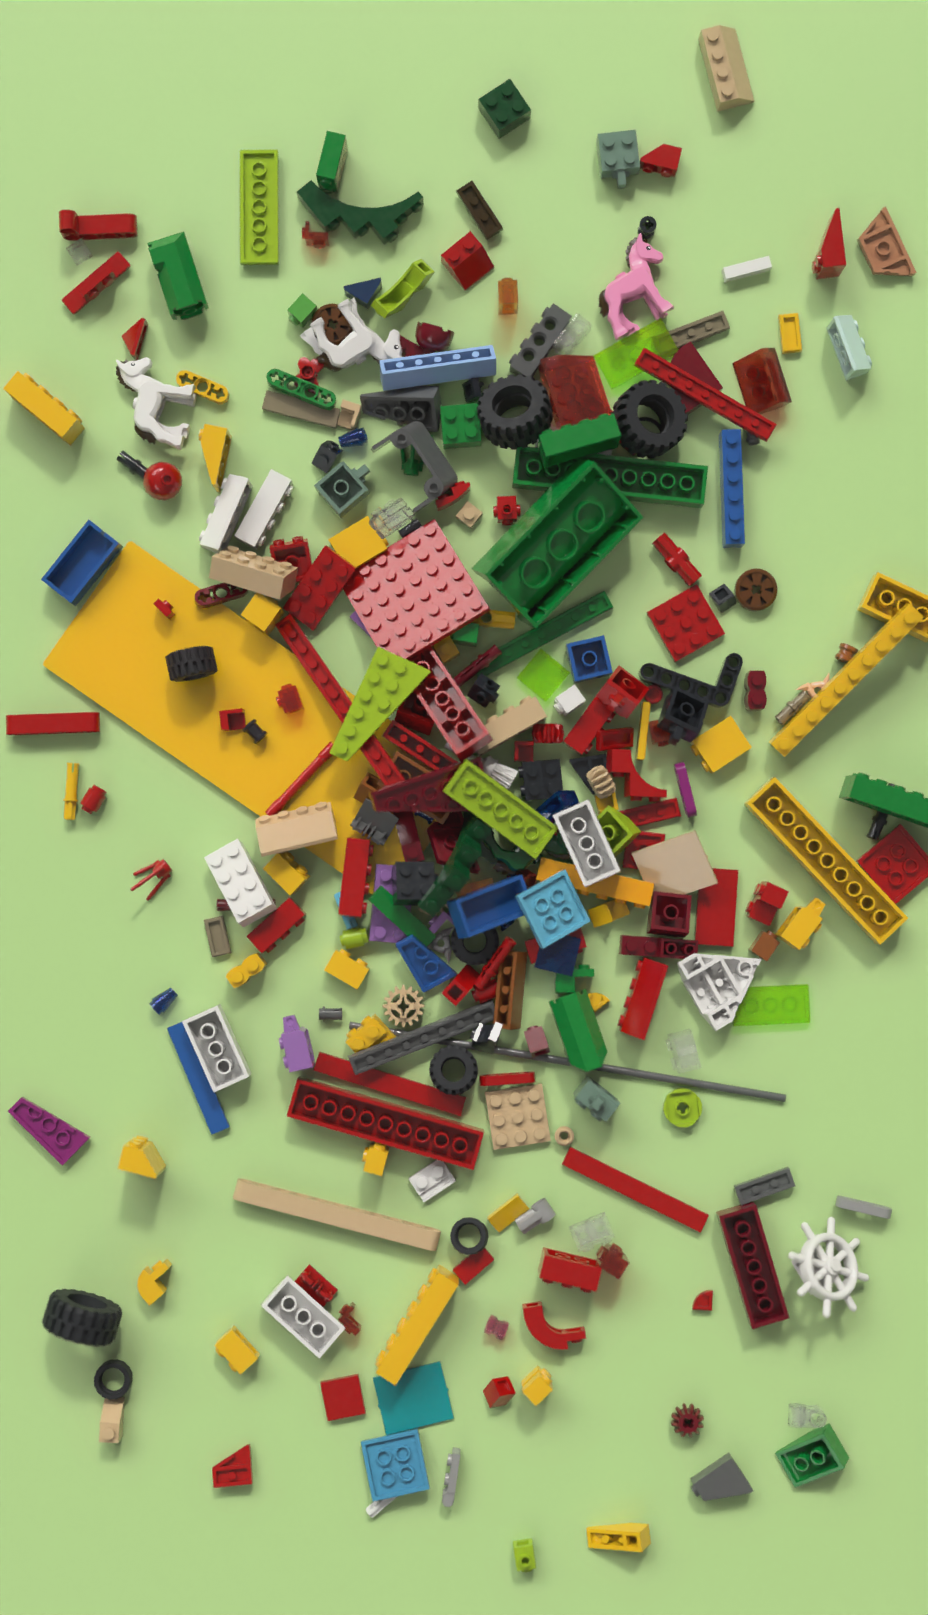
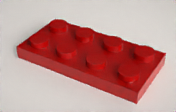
M327 545L324 546L283 609L314 631L357 570V567Z

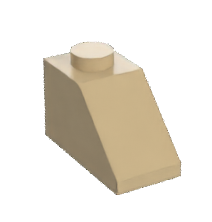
M125 1397L110 1400L104 1399L100 1420L99 1442L119 1443L123 1436Z

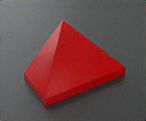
M145 318L139 319L122 335L130 354L135 360L139 358L148 327Z

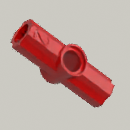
M665 532L652 543L664 557L667 566L673 572H677L689 587L702 576L689 561L690 558L682 548L677 547Z

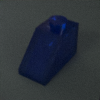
M558 790L535 811L550 822L555 823L554 814L575 806L580 802L574 790Z

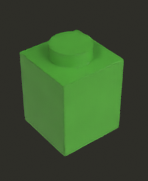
M302 293L287 309L288 318L294 325L297 326L299 324L303 328L318 310L317 305Z

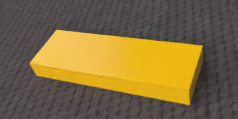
M650 702L641 703L636 760L639 761L645 759Z

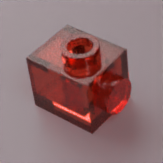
M287 684L281 686V690L277 691L279 695L276 697L279 708L283 707L286 715L305 709L296 685Z

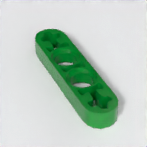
M271 369L267 373L268 385L278 391L324 410H331L336 406L335 394L325 388L279 369ZM278 375L279 380L272 382L271 377ZM290 382H296L298 387L295 390H290L287 385ZM313 389L316 393L313 397H307L305 391ZM331 397L332 402L325 404L324 399Z

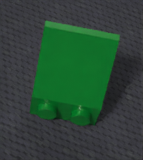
M830 1423L813 1429L775 1452L795 1488L844 1469L850 1458Z

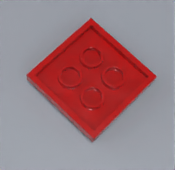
M697 584L647 612L649 619L674 662L725 634Z
M901 824L856 860L864 872L895 904L928 877V855Z

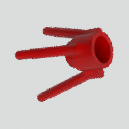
M164 859L161 861L157 860L153 864L134 872L133 875L137 876L150 869L153 871L131 887L130 890L134 891L155 875L158 878L163 877L146 898L149 901L163 883L171 877L169 873L173 870Z

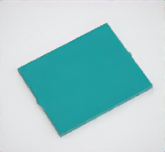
M440 1361L406 1369L396 1386L381 1376L373 1377L379 1402L378 1407L381 1411L386 1435L454 1419L448 1395L449 1389L446 1387Z

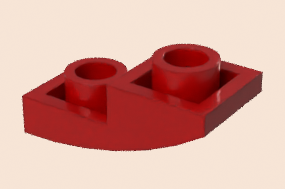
M457 482L454 484V487H451V496L449 494L439 496L438 500L435 501L437 511L446 509L462 499L470 490V482Z

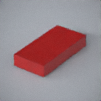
M625 727L596 731V750L604 751L633 747L634 728Z
M484 1247L479 1253L468 1255L453 1268V1271L466 1285L494 1260V1257Z

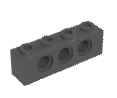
M554 303L550 308L546 307L541 315L543 319L540 323L536 322L530 331L532 334L529 339L525 338L523 340L518 355L514 354L510 359V371L517 376L518 374H523L525 377H533L570 324L572 315ZM551 323L555 326V328L553 330H547L545 328V325ZM536 339H542L544 341V344L541 346H537L534 343V341ZM530 354L534 359L532 361H525L523 357Z

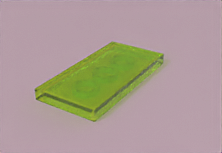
M661 318L593 355L611 390L644 372L634 366L643 348L648 349L665 360L676 354L678 348Z
M809 985L748 987L741 1004H739L732 1021L733 1026L811 1023Z

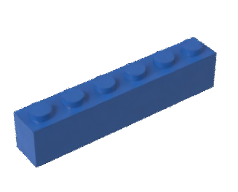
M741 429L721 430L719 434L723 548H742L745 544Z

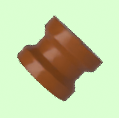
M840 643V651L835 655V659L847 663L858 652V649L851 645Z

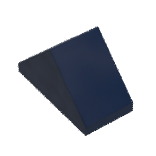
M381 277L343 286L345 296L350 299L355 298L358 304L369 309L382 288Z

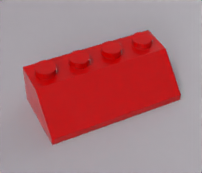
M642 957V960H638L635 971H638L636 979L632 978L629 989L632 991L630 997L626 996L623 1005L626 1008L625 1013L620 1015L617 1026H620L619 1030L621 1032L645 1040L668 965Z

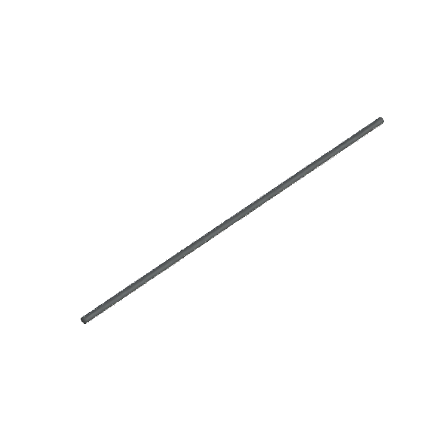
M350 1021L349 1029H358L361 1024ZM389 1028L396 1037L410 1032ZM448 1038L435 1043L447 1046L458 1045L462 1048L482 1051L472 1047V1042ZM496 1046L494 1050L495 1054L571 1066L566 1057L543 1054L532 1058L530 1051ZM607 1064L594 1069L596 1071L781 1102L786 1100V1094Z

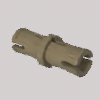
M802 690L792 701L786 703L787 706L775 716L776 720L784 725L794 714L799 712V709L811 697Z

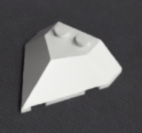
M693 953L677 963L684 986L700 1014L715 1031L733 1021L739 1004H741L754 977L753 974L762 959Z

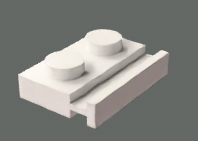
M440 1160L433 1161L409 1177V1181L423 1202L456 1182L445 1162Z

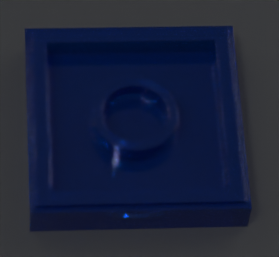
M566 935L545 948L539 947L534 967L572 976L581 939Z

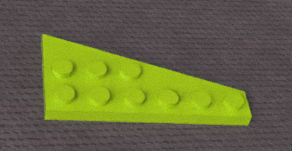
M378 647L329 753L349 761L370 736L378 730L384 721L392 715L432 671Z

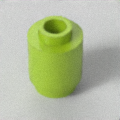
M357 927L343 930V935H340L341 945L345 946L346 949L364 946L365 943H369L366 928Z

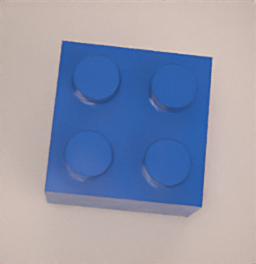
M604 635L566 644V652L574 683L612 675L613 671Z

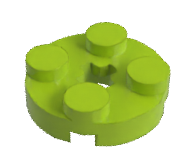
M677 1088L666 1095L663 1102V1112L670 1123L675 1126L689 1127L701 1116L702 1103L692 1090ZM681 1102L684 1105H688L684 1113H681V1110H677V1106H680Z

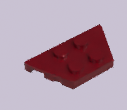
M461 811L450 813L443 825L439 822H434L428 826L427 833L437 864L445 866L457 843L464 819ZM477 860L469 868L470 873L479 874L480 867Z

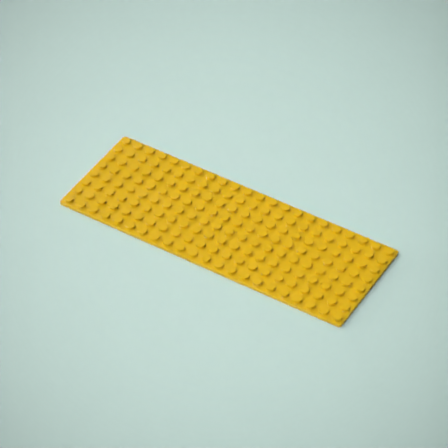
M129 541L43 662L44 667L260 817L267 815L265 813L267 808L286 791L313 762L321 750L329 742L334 744L342 722L294 653L223 604L204 609L196 606L194 598L195 593L200 590L199 587L134 542ZM201 595L199 600L206 602V598ZM158 598L162 602L167 600L174 607L171 611L175 615L171 619H168L153 604ZM196 646L213 647L218 669L216 673L190 681L175 682L170 680L165 659L168 654ZM343 688V690L346 692L350 700L353 702L355 696ZM243 708L246 725L253 719H256V723L268 734L259 743L255 744L250 735L242 731L243 729L222 731L219 711ZM387 719L374 733L391 759L398 751L430 772L434 771L382 736L391 720ZM360 749L349 761L333 755L281 810L292 811L302 806H314L319 802H331L336 820L338 839L306 846L305 848L342 874L347 837L367 839L369 836L368 834L362 836L363 831L359 833L356 830H352L353 827L350 826L362 806V803L353 797L368 772L380 779ZM421 811L413 812L421 847L424 852L430 843L427 833L428 826L438 821ZM396 825L383 846L381 844L377 845V843L372 841V837L367 839L371 841V845H374L373 857L369 856V864H372L371 876L367 875L366 883H370L369 892L373 894L376 864L394 865L395 862H405Z

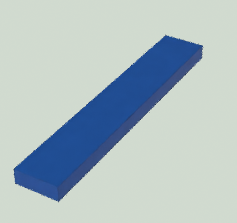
M180 1022L168 1027L167 1030L211 1135L229 1128V1122L218 1096L211 1088L183 1023Z

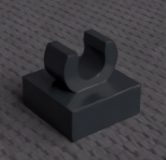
M471 378L462 384L466 403H472L482 397L480 388L484 386V383L479 382L478 378Z

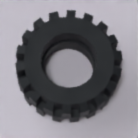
M210 646L185 648L171 652L165 657L171 681L183 682L213 675L218 671L214 650Z
M495 927L483 932L486 937V945L479 952L468 951L463 943L464 938L459 939L454 928L451 935V947L455 956L461 962L468 965L477 966L487 963L497 951L499 945V936Z
M449 1045L439 1049L440 1051L435 1053L433 1059H431L429 1068L431 1080L436 1088L447 1095L463 1094L471 1089L478 1075L477 1062L473 1054L466 1048L458 1045ZM457 1059L464 1064L465 1074L461 1080L451 1082L443 1076L442 1068L446 1061Z

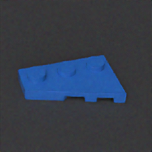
M413 934L395 943L423 993L457 975L455 970Z

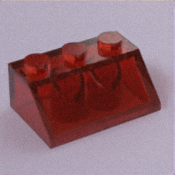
M761 348L732 363L746 407L758 414H763L792 402L775 348Z

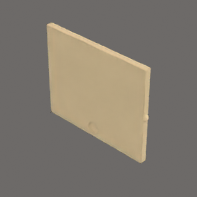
M696 830L632 852L642 880L654 883L653 891L687 894L718 883Z

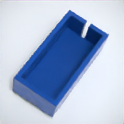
M88 520L41 580L76 606L123 546L92 521Z
M511 876L449 900L447 906L458 938H469L524 916L515 897L517 893L527 890L523 876Z

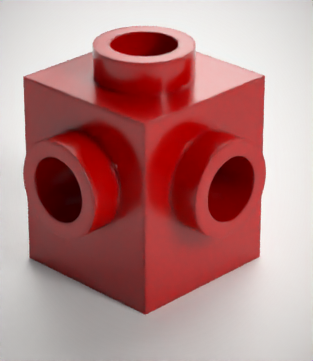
M497 496V506H493L494 518L498 519V523L508 526L513 525V522H517V516H521L520 505H516V496Z

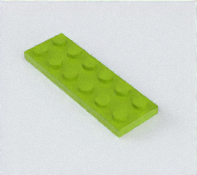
M240 150L241 265H279L278 150Z
M466 759L443 790L444 793L534 859L539 856L558 829L556 825Z

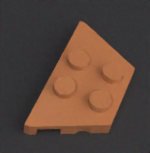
M884 207L858 238V244L873 275L913 276L917 272L887 208Z

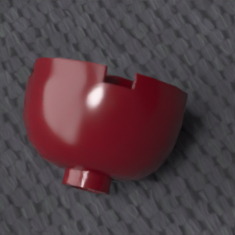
M418 322L415 337L418 345L424 348V353L430 354L447 350L453 340L454 332L451 330L446 332L443 331V327Z

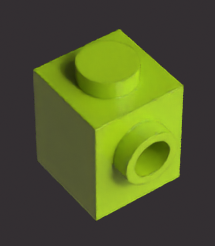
M532 1538L513 1541L517 1571L525 1573L536 1569Z

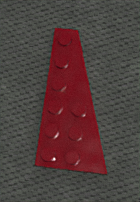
M480 756L467 759L484 772ZM464 761L370 791L369 795L374 811H469L443 792Z

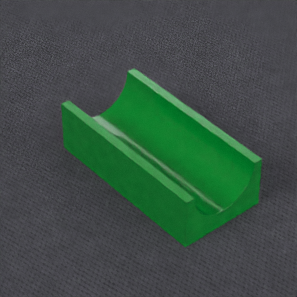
M578 458L471 569L508 601L517 612V617L521 622L537 628L643 519V516L594 461Z

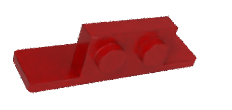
M119 251L116 252L62 298L61 301L72 314H76L91 300L95 299L106 287H109L131 265Z

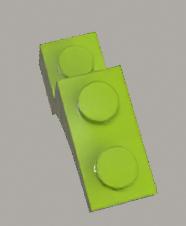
M422 259L413 262L402 277L387 292L375 299L371 306L384 319L403 310L413 294L425 287L435 271Z

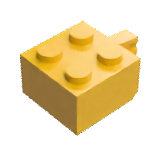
M814 898L806 907H795L776 931L775 935L793 949H804L810 942V935L813 932L816 933L822 926L820 922L823 919L820 917V914L825 904L818 898Z

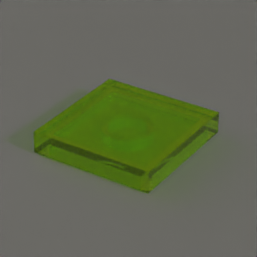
M540 649L517 676V679L544 702H547L570 672L544 650Z

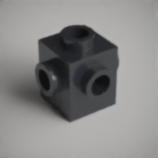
M481 673L467 696L486 708L490 702L494 704L500 695L497 693L500 685Z

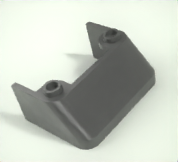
M419 421L407 424L372 446L371 451L375 453L390 442L398 449H404L412 444L433 475L424 485V491L428 499L413 508V514L451 490V487H454V484L458 481L457 474L426 427Z

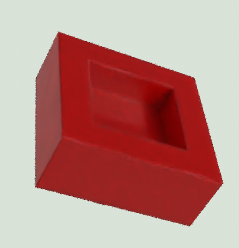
M158 598L153 603L168 619L175 615L171 611L174 607L167 600L162 602Z

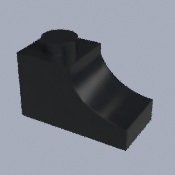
M497 1022L492 1025L479 1023L478 1028H473L470 1039L473 1040L471 1046L493 1055L503 1025Z

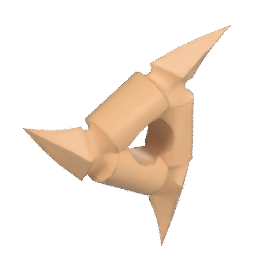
M829 673L823 682H812L810 684L808 682L796 690L807 691L809 696L813 698L816 695L814 689L817 687L821 690L829 682Z

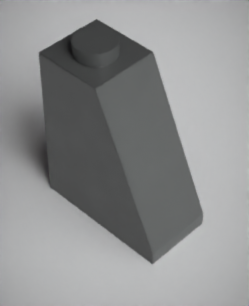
M729 1452L691 1478L693 1484L691 1486L692 1491L697 1497L700 1495L703 1501L753 1492L750 1483Z

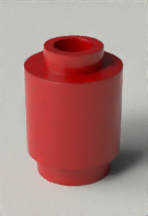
M93 785L92 788L89 787L80 802L83 805L82 809L90 814L93 811L97 813L106 798L107 792L96 785Z
M495 979L490 980L484 990L473 986L474 990L471 993L475 1002L479 1001L482 1004L495 998L497 982Z

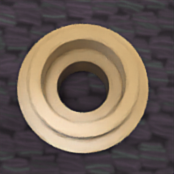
M567 1126L559 1127L555 1132L556 1142L562 1146L572 1143L574 1139L573 1131ZM563 1132L568 1134L566 1139L561 1138Z

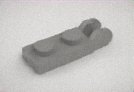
M453 1447L452 1454L448 1453L447 1466H450V1472L445 1474L444 1485L448 1486L443 1489L442 1503L446 1507L453 1505L456 1490L460 1448Z

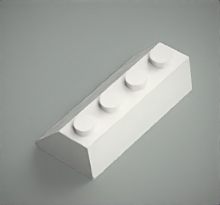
M229 474L228 478L223 480L221 485L222 493L216 497L213 514L210 513L206 521L208 526L205 531L201 532L199 537L202 548L218 553L228 546L253 487L248 478Z
M288 1275L261 1303V1306L319 1359L345 1329L339 1321Z

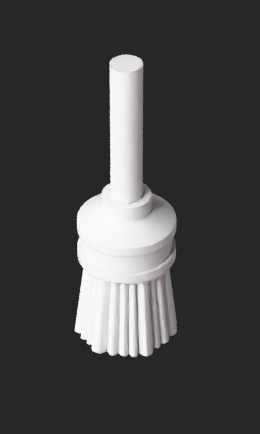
M447 742L444 747L454 752ZM471 755L468 758H466V760L476 756ZM490 755L486 758L480 757L484 772L508 790L519 771L498 763L499 760H495Z

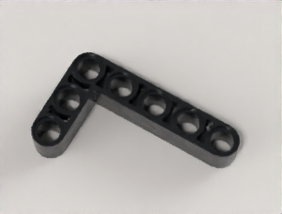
M737 653L728 655L723 661L715 686L652 663H646L640 668L639 677L644 682L657 685L669 691L675 686L680 688V681H686L689 688L684 691L709 702V705L721 708L730 701L743 659ZM729 658L737 660V667L729 665ZM650 668L653 671L652 677L644 676L643 669ZM663 674L670 676L671 682L669 684L662 682L661 676ZM723 676L730 677V685L723 684ZM699 687L706 689L707 694L705 697L698 695L697 690ZM716 694H722L724 696V703H718L716 701Z

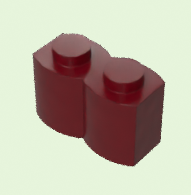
M749 671L745 675L744 686L747 693L745 694L744 705L747 711H761L766 706L767 697L764 689L767 679L764 671Z

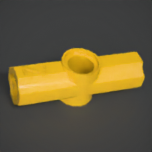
M491 610L487 612L492 617L490 622H483L481 617L471 622L477 623L484 628L514 629L516 612Z

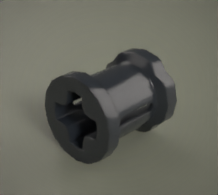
M645 216L641 219L638 234L641 233L643 239H650L654 235L657 225L655 219L650 216Z
M253 719L242 731L247 732L254 740V743L257 744L268 733L260 728L256 723V719Z

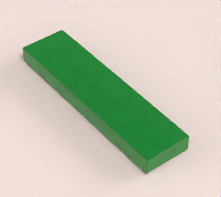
M380 885L368 899L405 935L410 936L413 934L427 947L435 939L436 935L403 905H393V896L383 886Z

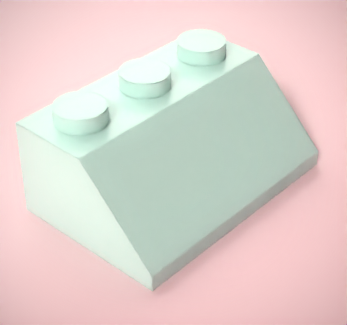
M852 315L835 316L827 326L828 334L846 381L867 374L872 366L871 358L869 355H866L864 350L865 342L858 333V323L856 320H853Z

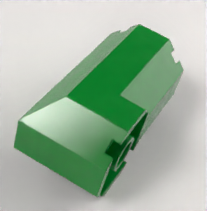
M184 231L147 243L153 265L158 271L157 275L172 319L177 320L176 316H180L181 320H186L202 314L204 307L206 310L209 309Z
M586 989L581 990V995L577 991L557 998L555 1004L553 1000L549 1001L548 1003L569 1065L583 1072L602 1067L608 1051Z

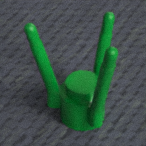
M411 444L410 459H407V462L405 449H400L401 470H404L403 474L419 476L424 462L420 459L418 464V460L414 459L415 448Z

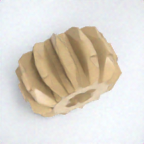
M596 766L587 773L588 782L598 798H607L616 791L615 783L604 766Z

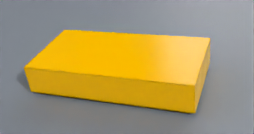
M798 313L779 315L782 354L801 352L802 344Z

